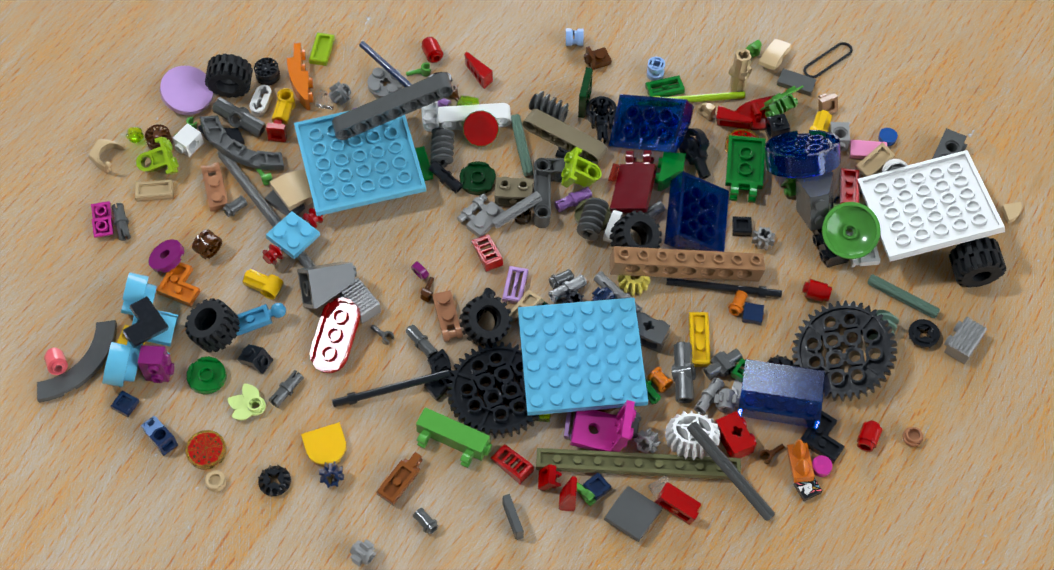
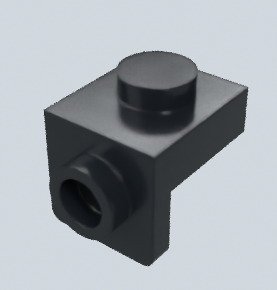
M250 344L242 350V353L237 358L241 364L254 367L260 374H264L273 362V358L263 347Z

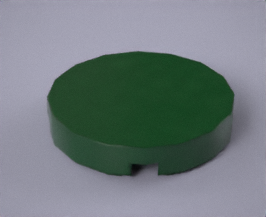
M471 162L465 168L463 167L459 175L460 183L463 184L462 188L472 195L486 194L493 189L496 183L495 170L486 162Z

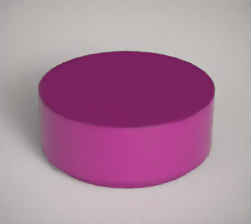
M416 261L411 266L413 272L420 279L425 280L429 276L428 271L419 262Z

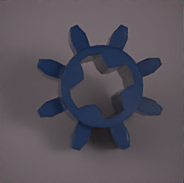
M598 287L592 293L594 296L591 301L614 299L615 295L608 287L601 289Z
M336 461L329 464L325 462L324 469H319L320 483L324 482L327 488L330 486L338 487L339 480H344V474H342L343 466L338 467Z

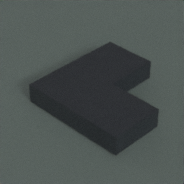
M147 296L130 305L131 311L139 322L125 328L123 334L133 348L168 330L169 326Z
M820 410L800 440L803 443H807L810 450L818 455L828 457L832 464H834L845 446L828 436L838 420Z

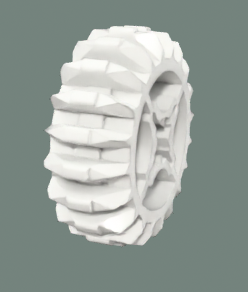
M692 410L689 414L684 411L681 415L676 414L666 426L665 438L667 446L671 447L672 452H677L678 456L684 455L685 459L692 457L694 460L696 457H699L702 460L704 455L709 457L708 453L687 430V427L692 422H697L718 446L720 441L718 424L714 423V419H708L707 414L704 416L700 412L693 414Z

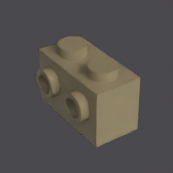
M496 177L494 197L495 204L498 206L512 207L533 193V179Z

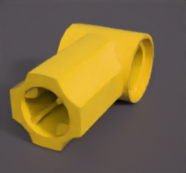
M283 88L277 93L278 100L272 116V122L274 123V120L278 119L282 120V124L287 125L291 111L295 108L296 104L293 91Z
M817 111L813 126L810 127L806 139L807 142L824 146L832 118L829 111Z
M252 269L245 272L242 281L243 285L259 291L270 300L276 298L284 285L283 280L273 274L267 276Z

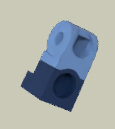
M155 416L140 425L163 456L178 446L171 432Z

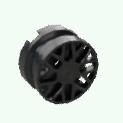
M266 57L255 63L254 72L258 83L270 86L278 82L280 70L276 60Z

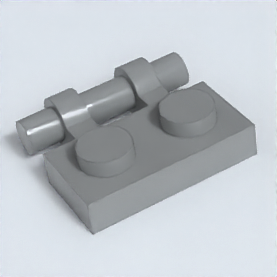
M485 194L472 200V204L468 208L465 207L457 217L461 223L468 220L469 222L466 224L467 229L477 237L484 236L494 227L491 220L504 212L493 201L485 205L484 202L488 199ZM476 209H479L480 212L476 216L472 214Z

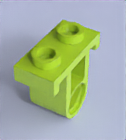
M165 137L154 139L155 143H160L161 147L144 152L136 159V165L141 171L154 172L168 167V170H165L166 174L173 175L178 173L177 168L179 164L172 155V144ZM147 158H150L151 164L149 167L145 166V160Z
M575 147L565 155V167L561 173V185L568 188L573 183H576L583 187H589L601 178V169L598 165L579 157L582 149Z

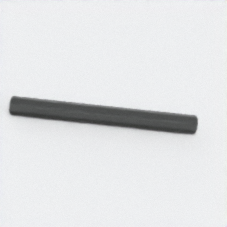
M692 422L687 427L690 434L766 521L770 520L775 515V512L697 422Z

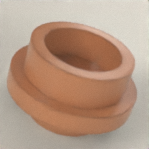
M909 427L903 432L902 437L907 445L916 447L922 443L923 433L919 428Z

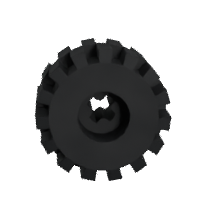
M984 237L958 244L949 254L956 282L962 287L971 288L990 284L1003 276L1007 269L999 243L994 238Z

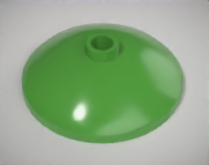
M857 202L841 203L832 208L823 221V240L828 249L835 255L844 259H858L866 256L876 247L880 238V223L875 213L867 206ZM846 230H852L853 234L851 236L847 235Z

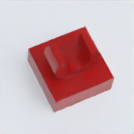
M275 119L274 123H267L268 141L286 142V125L282 124V120Z
M548 464L539 470V490L546 491L549 488L556 489L561 486V483L556 482V478L561 477L562 473L556 471L555 465Z

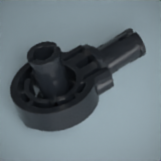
M599 96L588 102L586 117L591 123L592 129H595L596 121L597 140L601 141L603 138V143L607 144L609 141L608 121L609 129H612L613 122L617 116V106L612 99Z
M688 128L683 130L679 137V151L686 154L685 158L688 159L690 165H695L699 179H706L711 176L706 165L708 157L706 150L710 144L709 140L701 129Z

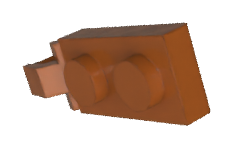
M415 452L409 460L406 458L403 461L401 460L377 490V495L394 506L420 471L418 466L423 461L422 456Z

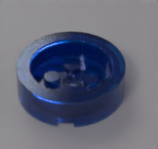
M809 130V133L798 134V131H791L777 135L765 143L766 168L768 172L779 177L807 178L819 176L835 170L841 164L840 139L836 134L828 131Z

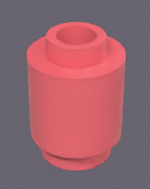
M58 348L47 350L44 360L48 371L53 375L63 374L68 368L63 351Z

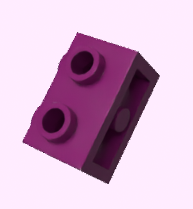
M141 345L138 365L145 380L154 383L169 382L170 376L174 374V363L171 362L170 354L167 353L165 346Z

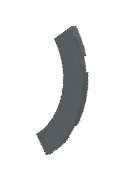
M218 115L200 117L201 127L205 136L226 157L252 168L284 170L281 152L259 150L256 152L247 149V146L235 139L232 140L227 135Z
M116 320L96 322L93 341L81 360L63 374L37 382V401L39 403L60 398L65 393L75 388L78 389L100 370L107 360L111 342H115L117 332Z

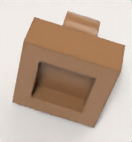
M835 93L818 95L819 111L826 110L830 114L838 111V96Z

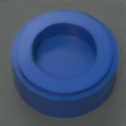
M883 128L879 133L878 140L879 142H887V146H892L895 144L898 135L892 128Z

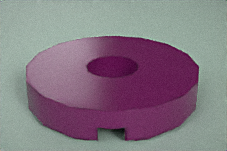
M174 239L160 243L150 254L149 266L157 273L160 271L165 273L174 269L181 262L182 259L180 257L182 254L184 256V247L178 240Z

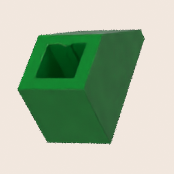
M664 151L663 158L659 157L658 168H661L660 173H656L655 183L658 184L657 191H663L682 179L686 154Z

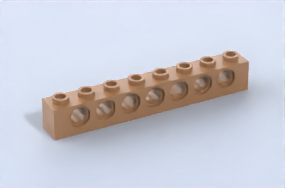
M614 246L609 257L610 275L759 282L765 272L764 255L760 253Z

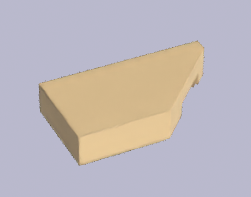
M528 290L511 310L509 316L512 317V321L519 319L518 307L539 306L544 303V300Z

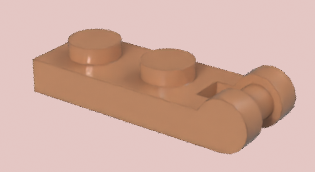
M219 162L213 163L214 165L201 166L210 211L223 209L225 204L228 203ZM216 172V175L209 176V173Z
M451 290L432 294L444 342L450 341V338H463Z

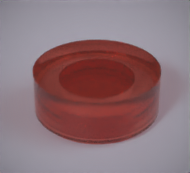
M613 163L608 181H616L620 167L619 164Z

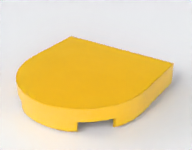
M340 422L301 434L308 458L324 467L325 462L328 464L336 461V464L339 463L346 452L347 446Z

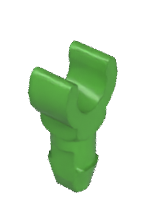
M577 482V492L587 505H593L596 502L594 499L595 495Z

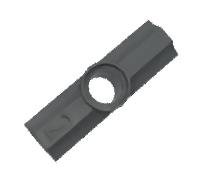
M221 97L217 98L213 104V112L228 120L232 127H240L258 138L266 129V123L251 115L245 107L239 108Z
M683 341L674 344L672 377L675 382L676 401L684 404L694 401L693 380L696 379V370L692 363V344Z

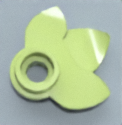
M246 383L243 384L242 395L232 396L227 399L231 408L235 410L232 418L236 420H246L252 415H260L266 408L264 399L259 397V390L255 386ZM254 405H259L258 408H253Z

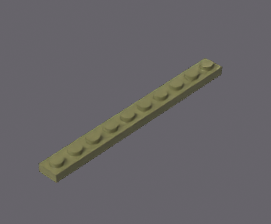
M537 448L536 470L552 464L556 466V471L599 472L607 474L730 480L715 461L707 456H704L702 460L699 457L693 460L692 457L685 459L684 455ZM727 457L741 473V458Z

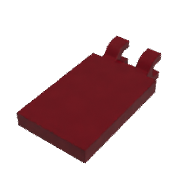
M644 150L643 162H637V158L634 157V151H626V164H620L610 205L611 213L613 210L623 213H631L633 211H636V213L638 211L647 213L657 171L656 164H653L654 157H651V150Z

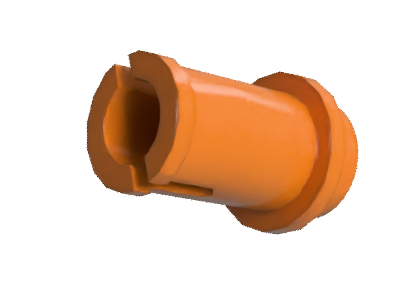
M741 290L736 292L732 303L728 306L729 312L732 315L738 316L743 312V305L748 297L746 292Z

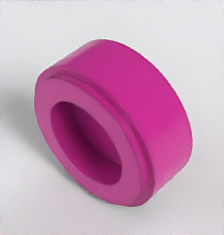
M820 455L812 461L813 471L816 476L825 477L830 474L833 465L828 457Z

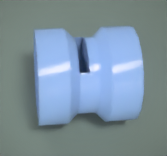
M566 28V46H572L573 44L583 46L584 30Z
M655 56L648 60L647 77L650 80L663 79L664 59Z

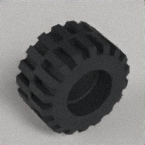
M218 54L216 57L213 56L208 61L205 85L214 94L222 97H242L250 90L253 72L252 65L246 59H242V57L235 56L234 54Z
M633 211L615 222L611 228L612 234H610V239H612V242L610 244L611 247L660 248L662 231H659L658 228L660 226L659 224L656 225V220L649 217L650 214L645 213L643 215L642 211L637 213ZM631 229L640 236L641 245L632 239Z
M482 294L472 299L462 309L463 313L459 318L462 322L459 324L464 329L462 331L463 335H468L467 339L469 341L473 340L474 344L485 346V344L491 345L507 335V331L511 328L509 323L512 321V317L509 316L511 310L505 307L508 304L500 302L502 298H494L492 294L488 296ZM479 310H487L493 315L495 325L492 330H484L477 323L476 316Z
M210 298L209 301L207 299L203 300L201 304L198 303L195 309L192 308L191 314L186 318L188 320L185 323L187 328L185 330L186 334L193 342L207 352H218L219 349H225L226 345H230L233 338L237 337L236 332H239L240 329L238 327L240 324L238 315L220 299Z

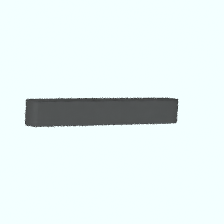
M447 73L435 74L336 116L332 120L336 138L338 140H346L450 96L453 93V88L449 75Z

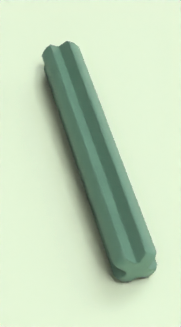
M519 114L512 115L511 124L523 175L525 177L532 176L533 168L521 117Z
M874 274L868 279V284L932 318H936L940 311L938 307Z

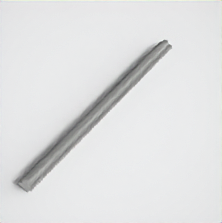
M218 152L219 159L226 165V168L239 182L260 212L267 218L271 226H276L281 220L275 215L276 213L269 207L261 194L258 193L259 191L247 179L248 177L241 171L236 162ZM304 251L296 257L304 268L316 266Z

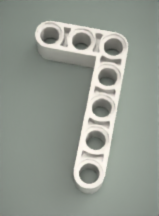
M438 101L421 108L423 128L429 132L439 127L448 130H463L465 118L470 113L478 110L490 112L496 118L499 127H507L511 124L510 105L506 103L438 107Z

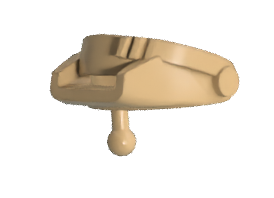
M98 139L88 157L100 170L110 173L111 169L109 167L111 162L107 161L104 165L100 160V154L111 148L124 150L125 145L123 143Z

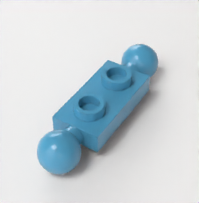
M275 303L269 309L265 304L238 314V319L240 320L238 327L240 329L239 332H236V335L239 336L272 324L271 317H283L286 313V307L282 303Z

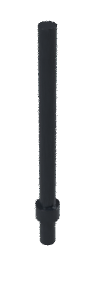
M667 278L666 285L733 293L741 290L747 294L758 295L761 298H766V296L781 298L782 290L767 289L766 286H759L758 288Z
M448 370L359 393H347V396L332 399L334 407L348 403L352 405L360 400L434 382L450 376Z

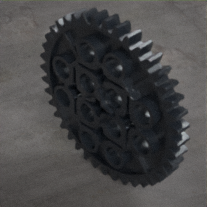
M847 300L844 301L843 306L840 305L839 301L836 302L835 307L829 303L828 309L821 306L822 312L815 309V316L808 315L810 321L803 320L805 327H798L801 333H795V336L799 340H793V344L797 346L792 348L793 353H796L792 355L793 360L796 361L793 364L798 368L796 370L797 374H802L800 379L805 381V385L807 387L811 386L812 392L817 390L819 396L825 393L826 399L832 395L833 400L836 401L838 396H840L842 402H844L846 396H848L850 401H852L853 395L859 400L861 393L867 397V390L874 393V386L881 388L879 381L887 382L884 375L891 376L889 369L895 368L892 362L897 361L894 354L898 353L897 348H894L897 346V342L894 340L896 337L894 333H891L893 329L891 326H888V320L883 321L884 317L882 314L877 316L878 312L876 309L871 312L869 305L865 309L863 303L856 307L855 301L850 306ZM855 319L853 324H846L847 320ZM829 322H836L833 327L826 326ZM841 329H844V335L839 334ZM872 334L878 335L875 340L868 339ZM851 337L858 338L854 343L848 342ZM863 339H864L865 345L867 346V347H866V350H865L866 361H865L864 352L862 351ZM831 340L838 341V343L834 346L829 345V342ZM818 343L816 348H809L810 344ZM824 347H825V349L827 350V353H826V356H825V360H824V357L822 356L823 351H824ZM873 353H880V354H881V355H880L878 358H876V359H872V358H871V355H872ZM853 356H860V359L858 361H851V358ZM833 359H840L838 364H831ZM814 361H820L818 367L811 366ZM845 366H849L848 372H844ZM856 374L863 375L860 380H853ZM836 377L843 378L840 383L833 382Z
M494 342L492 347L489 344H485L484 349L479 345L477 352L471 349L472 355L464 354L465 360L459 358V364H454L455 370L450 371L452 377H448L447 397L450 409L454 411V417H458L460 423L464 422V425L478 429L482 433L485 432L487 435L493 433V437L496 439L498 434H501V437L504 438L505 433L512 437L513 431L519 435L520 428L527 431V424L533 427V420H540L539 415L527 416L524 372L518 371L523 369L522 349L519 350L518 344L512 348L511 342H509L507 347L504 346V342H501L500 346H497L496 342ZM495 360L500 361L499 363H493ZM478 367L482 368L481 370H478V371H477V370H474L475 368H478ZM502 376L508 377L507 379H501ZM485 383L490 384L489 386H486V387L482 386V385L485 384ZM465 391H472L469 394H464ZM477 391H478L479 395H481V396L483 397V401H482V399L478 396ZM510 392H515V393H516L515 395H512V396H511V395H508V393H510ZM493 399L498 400V401L495 402V403H490V402H489L490 400H493ZM473 407H479L477 410H471ZM518 408L524 409L522 412L515 411ZM498 416H505L504 419H497Z

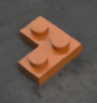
M180 262L174 269L168 271L156 289L157 294L192 307L200 293L198 287L185 283L193 271L192 266Z

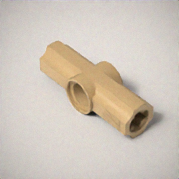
M745 48L737 50L734 62L728 73L731 75L729 85L731 92L744 91L747 80L752 72L750 67L752 56L750 51Z

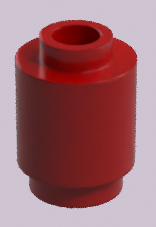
M434 37L423 39L421 48L427 60L431 63L440 61L443 57V51L438 41Z
M810 279L809 282L805 281L802 293H805L806 298L820 302H828L832 292V287L828 286L827 283Z
M872 420L863 423L857 438L858 448L866 452H872L876 448L883 431L879 423Z

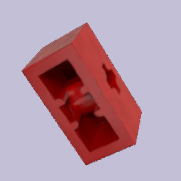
M737 411L715 420V424H718V430H720V441L730 458H743L754 453L757 444L756 439L752 433H749L744 417H740Z

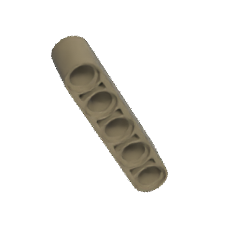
M532 109L522 123L527 131L568 151H572L575 147L582 149L580 156L592 160L596 165L608 150L603 142L538 109Z

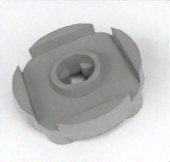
M384 68L373 69L372 74L368 78L369 92L376 99L403 88V85ZM383 82H389V83H390V84H387L386 86H383Z

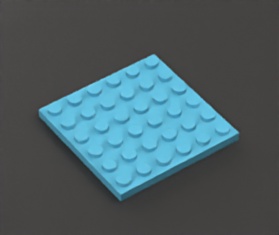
M348 111L294 123L317 216L427 191L405 115L346 140H338L336 138L332 120L336 116Z
M635 298L518 307L527 416L622 408L627 400L634 401V406L648 405Z

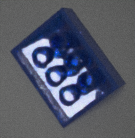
M620 94L608 146L677 153L690 126L694 106L687 99Z
M684 171L673 178L670 182L664 244L680 250L724 252L729 191Z
M745 359L738 414L747 418L817 429L821 418L825 371Z

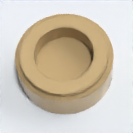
M218 470L209 472L205 477L206 487L212 492L221 491L226 485L224 474Z

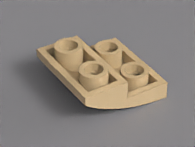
M303 170L293 171L270 181V186L289 211L303 203L306 206L313 203L307 175Z

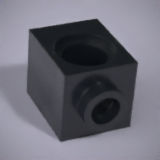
M784 113L767 117L764 130L770 144L788 140L790 125Z

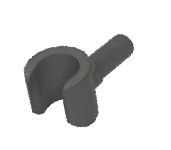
M374 324L371 326V329L382 337L383 344H389L385 337H390L394 340V334L391 331L384 332Z

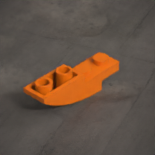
M294 43V57L287 58L291 85L302 106L306 110H311L310 103L314 102L313 92H310V88H313V78H309L306 65L303 64V60H306L305 50H302L301 43Z

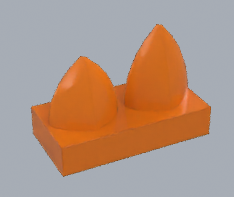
M798 439L795 444L787 445L793 482L814 481L815 476L808 444Z

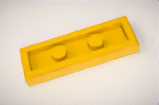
M689 312V342L692 344V363L695 367H707L711 364L708 312Z

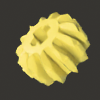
M619 275V288L624 289L625 293L631 292L632 297L635 293L641 295L642 291H647L650 277Z

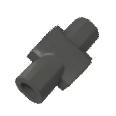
M734 349L728 354L725 351H720L711 359V364L703 369L704 373L710 380L719 374L722 377L728 376L736 367L735 364L741 358L743 359V356L738 349Z

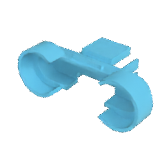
M129 272L123 294L124 302L121 313L134 315L130 305L146 296L152 304L154 303L157 286L148 283L149 276ZM157 310L169 328L167 331L146 342L171 346L174 328L177 325L179 315ZM135 315L133 317L132 325L139 322ZM129 341L127 345L111 342L102 384L123 387L124 381L134 382L138 369L141 345L133 348Z

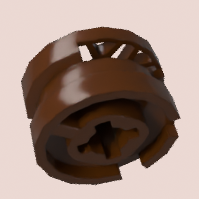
M156 124L146 130L145 140L150 150L161 147L160 143H155L154 140L159 137H165L173 144L170 131L166 126Z
M207 229L197 235L192 244V249L200 254L202 258L210 259L220 250L222 239Z

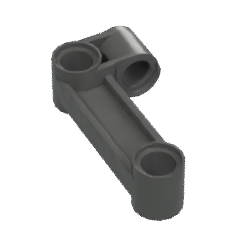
M538 158L534 163V192L537 191L542 197V201L534 205L533 222L538 228H546L550 224L551 181L562 182L561 173L565 167L564 158Z

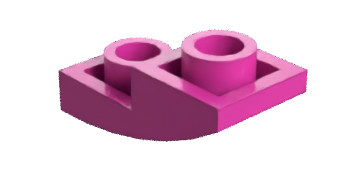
M110 201L91 204L94 238L114 235Z

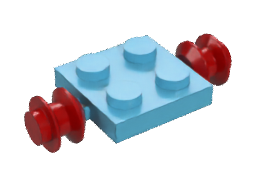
M310 208L309 214L304 213L302 219L291 211L266 234V239L274 245L270 244L268 246L269 251H262L265 262L276 265L277 258L283 259L282 251L293 259L298 257L320 236V232L315 228H317V222H323V215L317 216L315 209Z

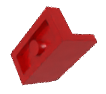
M669 482L665 483L655 500L656 504L689 525L696 520L699 514L697 511L701 506L700 502Z

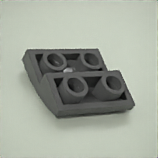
M627 486L608 511L604 520L639 542L647 533L653 521L661 513L662 507Z

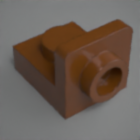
M590 46L586 47L584 60L592 70L611 65L612 60L605 47L594 51L591 50Z

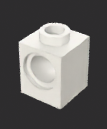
M188 123L173 137L175 149L180 154L184 153L188 157L204 143L201 132Z

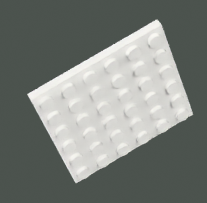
M968 150L858 179L867 207L875 213L879 220L880 239L890 262L1005 232V226Z

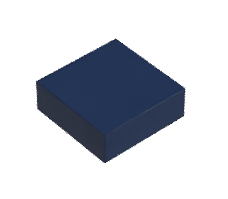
M745 302L742 322L761 325L764 305Z
M121 391L112 403L111 408L129 417L140 401L138 398Z
M599 472L583 483V487L595 495L594 499L596 501L612 488Z

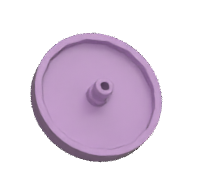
M192 66L172 68L163 76L160 85V95L164 104L172 111L182 115H194L205 110L212 100L213 91H210L205 85L206 74Z

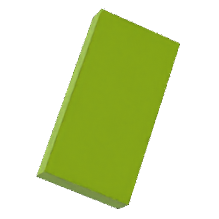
M317 32L309 57V64L327 66L335 40L334 35Z

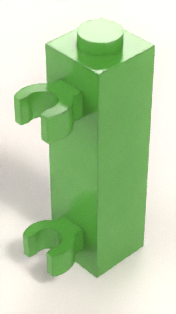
M426 407L416 422L417 432L420 433L417 438L418 446L425 449L431 438L463 452L460 465L466 468L469 467L473 457L482 461L484 455L487 456L491 451L492 444H490L489 435Z

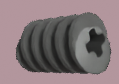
M544 91L534 94L529 103L530 110L538 109L562 122L565 121L569 111L568 103L562 106V100L556 103L557 98L553 97L550 100V94L544 97Z
M440 127L432 129L430 164L437 161L445 168L453 162V138L455 136L453 131Z
M589 198L586 200L578 223L579 225L576 229L577 233L584 239L590 241L598 239V234L601 231L600 228L603 225L602 222L609 207L605 200L600 198Z

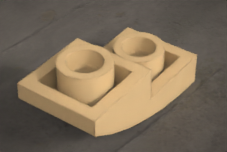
M775 39L760 58L759 65L764 66L766 69L775 70L782 63L783 57L791 50L792 44Z

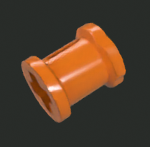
M661 367L652 370L647 378L648 381H652L659 388L658 391L660 393L667 391L673 384V380L671 378L668 379L662 372Z

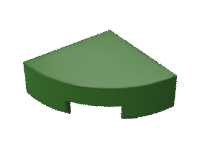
M756 40L745 48L750 51L751 58L760 55L762 43L760 40Z

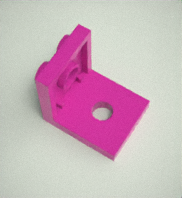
M627 400L617 415L597 410L576 411L570 445L592 451L620 452L623 447H626L628 440H631L634 428H631V424L636 417L635 402ZM588 427H596L598 434L590 433Z

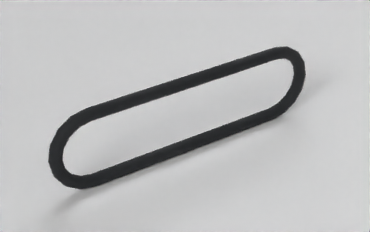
M846 42L836 44L808 63L803 69L804 74L811 78L820 76L849 56L853 51L852 46ZM847 45L850 48L849 53L818 74H807V67L838 46Z

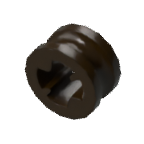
M530 209L523 212L524 218H521V215L515 217V222L520 225L528 224L531 220Z

